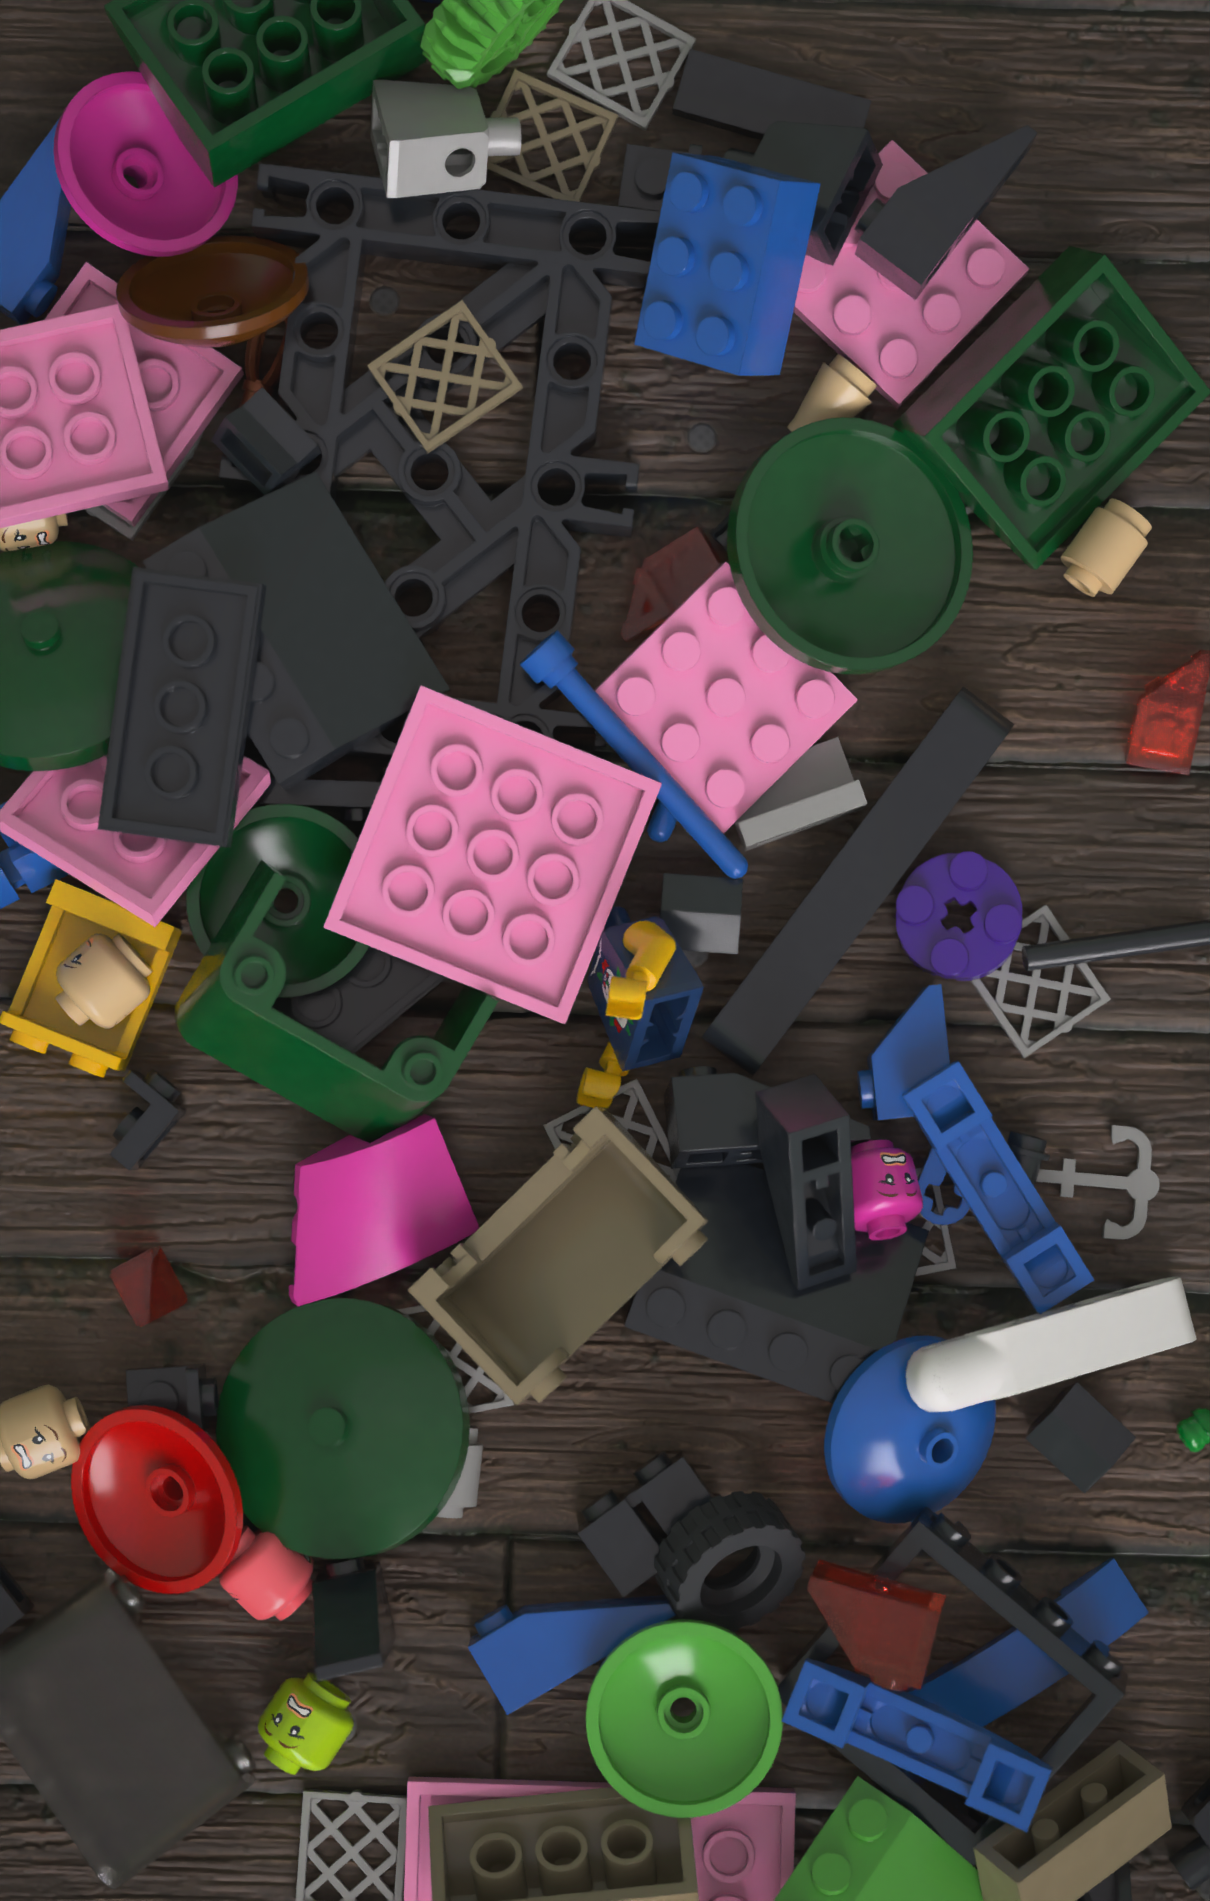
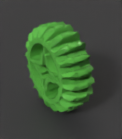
M444 0L434 9L433 18L425 25L420 45L423 49L422 54L432 64L431 68L444 81L448 79L457 89L469 86L476 88L478 85L487 83L494 74H500L506 65L512 60L516 61L519 54L527 46L532 45L535 37L547 28L546 24L551 17L559 12L560 3L563 0Z

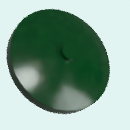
M844 417L825 419L800 427L779 439L753 462L744 475L734 496L728 519L727 551L730 570L737 592L749 615L760 630L784 652L807 665L824 671L839 674H868L890 669L915 658L936 643L949 629L964 603L969 588L973 564L972 534L967 512L958 490L904 433L875 421Z
M54 541V543L0 553L1 767L25 771H53L83 765L108 754L133 567H138L135 563L108 549L67 541Z
M353 1298L323 1299L301 1305L283 1313L265 1325L251 1338L232 1365L222 1389L216 1421L217 1445L225 1455L235 1474L240 1489L244 1514L263 1533L270 1532L275 1534L283 1546L308 1556L325 1559H352L380 1554L407 1542L421 1532L436 1518L453 1494L466 1461L470 1434L469 1407L466 1392L453 1360L441 1343L423 1325L407 1314L383 1304Z

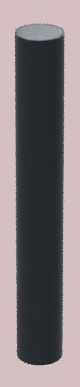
M1210 920L1027 945L1022 947L1023 965L1026 971L1210 945Z

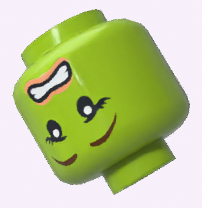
M308 1673L305 1679L297 1677L286 1679L258 1720L259 1734L268 1744L264 1752L265 1757L274 1765L292 1775H296L300 1767L311 1771L326 1769L353 1729V1716L347 1708L351 1703V1699L328 1680L317 1681L316 1674Z

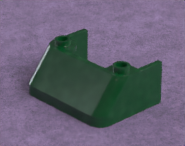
M261 860L177 1001L174 1013L177 1029L182 1037L193 1047L352 1136L372 1143L409 1123L447 1089L497 1005L498 1000L488 993L464 985L435 1036L431 1038L417 1035L402 1040L394 1047L381 1069L273 1009L272 1005L285 983L286 968L277 950L254 936V933L287 878L273 866Z

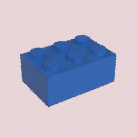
M672 152L634 345L737 376L780 375L821 183L718 156Z

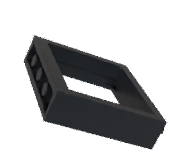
M925 1506L781 1674L777 1682L781 1702L787 1707L805 1660L809 1658L824 1663L920 1550L923 1549L1093 1692L1037 1755L1038 1759L1053 1768L1048 1779L1049 1781L1125 1695L1128 1675L1122 1670L1125 1666L1109 1654L1110 1647L1099 1640H1094L1090 1644L1071 1628L1073 1620L1059 1604L1048 1597H1043L1039 1601L1021 1586L1022 1577L1009 1562L996 1554H992L988 1558L969 1542L971 1534L960 1521L954 1524L943 1513L937 1515L929 1507ZM848 1743L843 1748L831 1744L973 1866L976 1864L973 1847L1006 1824V1822L988 1814L984 1816L977 1809L966 1805V1799L957 1792Z

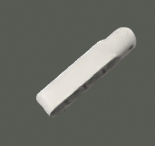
M1181 1276L1138 1284L1054 1308L1040 1315L1037 1313L921 1347L911 1356L906 1370L907 1388L911 1398L919 1408L927 1412L954 1411L984 1401L1023 1393L1193 1342L1197 1338Z

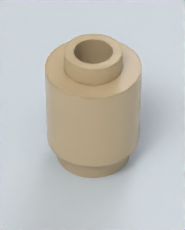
M1110 499L1104 508L1097 507L1060 557L1063 564L1068 568L1064 573L1065 579L1075 588L1091 597H1095L1098 591L1113 594L1148 545L1145 537L1152 529L1151 524L1135 509L1117 499Z

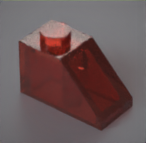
M819 1559L810 1576L807 1589L855 1670L870 1674V1680L873 1683L887 1689L904 1691L909 1686L921 1689L932 1655L946 1595Z

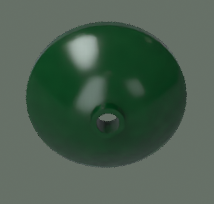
M273 804L249 810L233 831L231 848L220 846L187 887L186 905L189 925L194 940L202 954H206L259 862L263 860L287 878L281 889L289 888L298 897L297 907L290 913L279 912L275 908L273 901L254 933V936L275 948L284 961L286 979L278 997L287 998L312 994L327 988L343 978L362 959L369 946L323 927L359 839L335 818L310 807L295 804Z

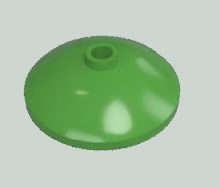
M676 1619L652 1624L638 1630L624 1639L609 1653L599 1667L590 1687L586 1707V1731L590 1750L596 1765L605 1779L620 1795L638 1807L655 1814L676 1818H693L710 1815L729 1808L741 1801L758 1786L772 1766L779 1749L783 1729V1710L779 1690L771 1670L760 1654L747 1641L732 1631L713 1623L691 1619ZM685 1697L694 1702L696 1706L690 1715L681 1717L672 1712L671 1705L678 1698Z

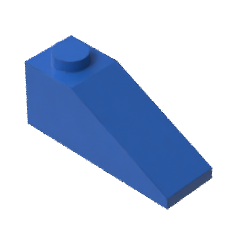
M59 119L0 199V312L19 325H24L31 315L36 318L41 316L52 303L58 289L54 283L60 276L71 204L60 185L54 163V137Z
M665 1595L524 1605L513 1613L506 1604L485 1615L474 1624L478 1633L470 1638L468 1649L506 1714L509 1715L606 1657L619 1643L638 1630L675 1616V1610Z

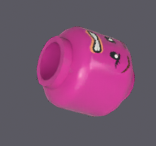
M871 1140L852 1146L851 1162L855 1231L868 1232L869 1239L887 1240L904 1234L907 1231L906 1223L914 1219L923 1208V1199L911 1154L902 1149L894 1148L893 1142L889 1140Z

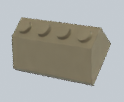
M613 1787L428 1806L432 1901H699L691 1818L668 1817L644 1810L628 1801Z

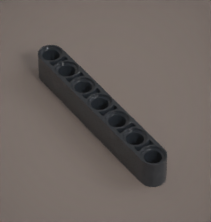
M962 687L701 1037L752 1076L755 1074L1015 725L967 688Z

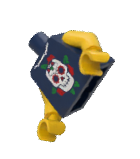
M612 907L598 941L588 975L589 989L609 1037V1042L599 1061L604 1072L586 1067L580 1081L576 1102L591 1108L596 1106L609 1108L613 1097L619 1091L621 1076H626L631 1069L681 1057L704 989L699 976L665 921L654 916L632 922L623 907Z

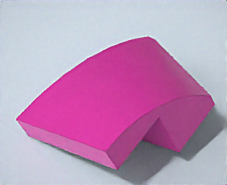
M423 1114L372 1143L348 1135L295 1164L294 1196L297 1200V1211L292 1219L291 1241L296 1246L294 1285H289V1297L293 1304L301 1306L354 1289L419 1262L474 1234L480 1228L434 1117Z

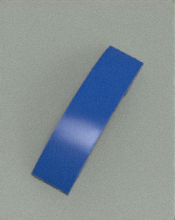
M958 1060L902 1094L956 1188L1039 1315L1094 1281V1278L1063 1228L1052 1217L991 1118V1112Z
M1113 1557L1059 1591L1061 1596L1053 1600L1072 1618L1073 1625L1071 1628L1090 1644L1094 1640H1099L1107 1646L1110 1645L1149 1613ZM1013 1626L956 1664L950 1661L904 1692L933 1703L983 1727L1042 1692L1069 1674V1672Z
M809 1658L804 1662L782 1718V1722L835 1746L843 1748L848 1743L967 1797L966 1805L1026 1832L1029 1829L1053 1769L1017 1745L955 1713L890 1685Z

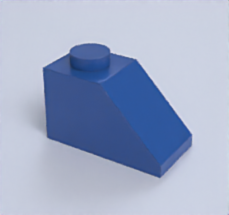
M942 984L928 985L922 988L867 1056L868 1070L857 1071L861 1109L872 1108L873 1120L914 1117L902 1094L950 1065Z

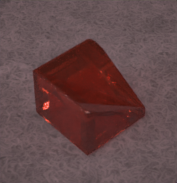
M161 1246L151 1248L110 1270V1277L136 1326L139 1325L140 1328L180 1308L187 1302V1295Z

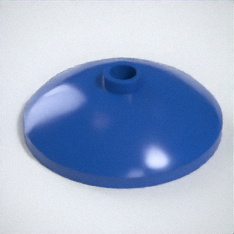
M914 1336L895 1341L881 1348L868 1357L851 1374L834 1401L824 1438L827 1472L831 1483L840 1497L857 1512L870 1519L884 1523L912 1522L925 1506L929 1507L933 1512L941 1510L957 1498L970 1484L987 1456L996 1423L995 1400L984 1401L954 1411L927 1412L918 1407L908 1391L906 1370L908 1361L913 1353L921 1347L947 1339L936 1336Z

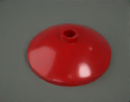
M134 1405L119 1409L92 1426L79 1444V1459L72 1465L71 1491L79 1524L98 1556L125 1580L138 1587L157 1593L179 1594L200 1588L218 1576L228 1566L238 1548L243 1527V1506L235 1474L225 1455L213 1439L197 1424L181 1414L151 1405Z

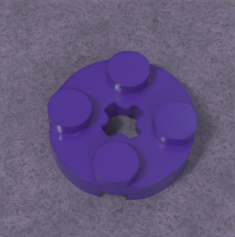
M971 851L947 853L924 862L906 879L896 900V932L904 952L922 971L945 979L972 981L991 974L1001 967L1012 955L1022 931V901L1013 880L996 863L986 860L980 854ZM956 901L960 906L971 904L975 908L976 912L970 917L973 928L969 932L963 934L957 926L947 930L942 925L941 921L948 915L946 908L948 903Z

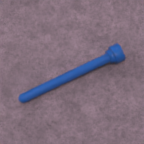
M558 630L550 634L519 665L536 684L543 681L550 689L556 685L633 772L662 783L656 798L728 877L733 879L743 877L748 870L746 858L575 669L579 664L571 655L575 648Z

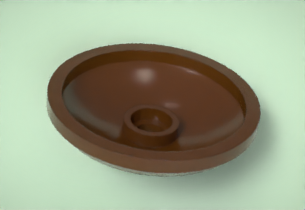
M248 236L211 237L203 245L192 251L165 257L146 256L133 264L122 275L117 284L118 308L123 318L129 324L146 335L162 341L200 348L233 345L263 333L292 314L303 301L309 289L307 265L305 262L295 263V258L300 254L288 246L275 241Z

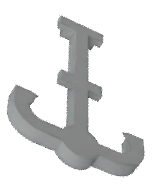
M1111 1125L1110 1138L1113 1145L1128 1139L1137 1147L1136 1169L1132 1170L1127 1177L1075 1172L1076 1159L1063 1158L1062 1171L1039 1169L1036 1182L1061 1184L1060 1196L1072 1198L1074 1185L1126 1189L1128 1195L1134 1199L1132 1219L1124 1226H1119L1117 1223L1107 1219L1103 1225L1102 1238L1128 1239L1137 1235L1143 1229L1147 1219L1148 1200L1156 1196L1159 1191L1160 1182L1158 1176L1151 1170L1152 1147L1147 1136L1134 1127Z

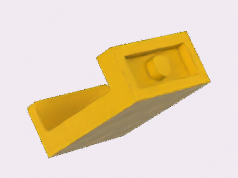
M55 879L46 903L52 905L12 1004L8 1011H2L0 1024L13 1029L10 1041L43 1054L46 1053L48 1045L52 1044L72 1052L69 1065L104 1078L108 1067L118 1071L126 1070L183 930L161 921L154 927L117 903ZM94 934H104L111 939L117 934H121L153 970L146 977L150 985V994L147 999L111 1029L99 1027L90 1019L82 1026H79L55 999L63 991V988L57 981V967Z

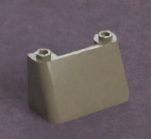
M596 1106L573 1128L576 1132L570 1138L573 1143L571 1145L561 1144L553 1152L554 1156L465 1243L458 1244L450 1252L454 1259L449 1257L436 1269L431 1267L408 1289L413 1297L516 1405L522 1403L530 1395L538 1403H541L567 1378V1375L559 1368L671 1258L681 1266L708 1240L700 1231L708 1222V1219L606 1108Z

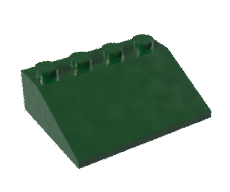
M112 0L104 5L108 18L180 141L214 188L370 96L373 91V80L395 81L426 62V57L422 54L423 49L420 47L425 23L408 0Z
M1069 246L909 407L893 426L898 431L904 433L958 490L962 501L1031 569L1036 570L1210 394V389L1107 256L1102 253Z

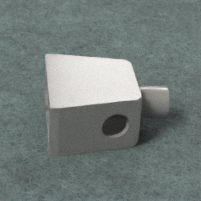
M373 80L370 137L386 198L480 189L486 183L488 157L520 155L521 125L519 118H485L476 89L470 86L457 89L454 85Z

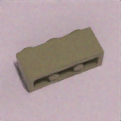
M1118 1740L1041 1797L1027 1832L1006 1823L973 1847L983 1901L1078 1900L1172 1828L1165 1774L1122 1741Z

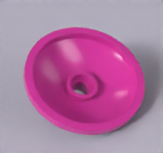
M141 72L112 73L92 81L74 96L59 119L54 137V163L60 185L69 203L80 218L92 230L110 243L130 252L146 256L165 257L180 255L203 245L228 219L236 200L238 174L217 187H213L180 141ZM124 175L133 177L139 188L130 185Z

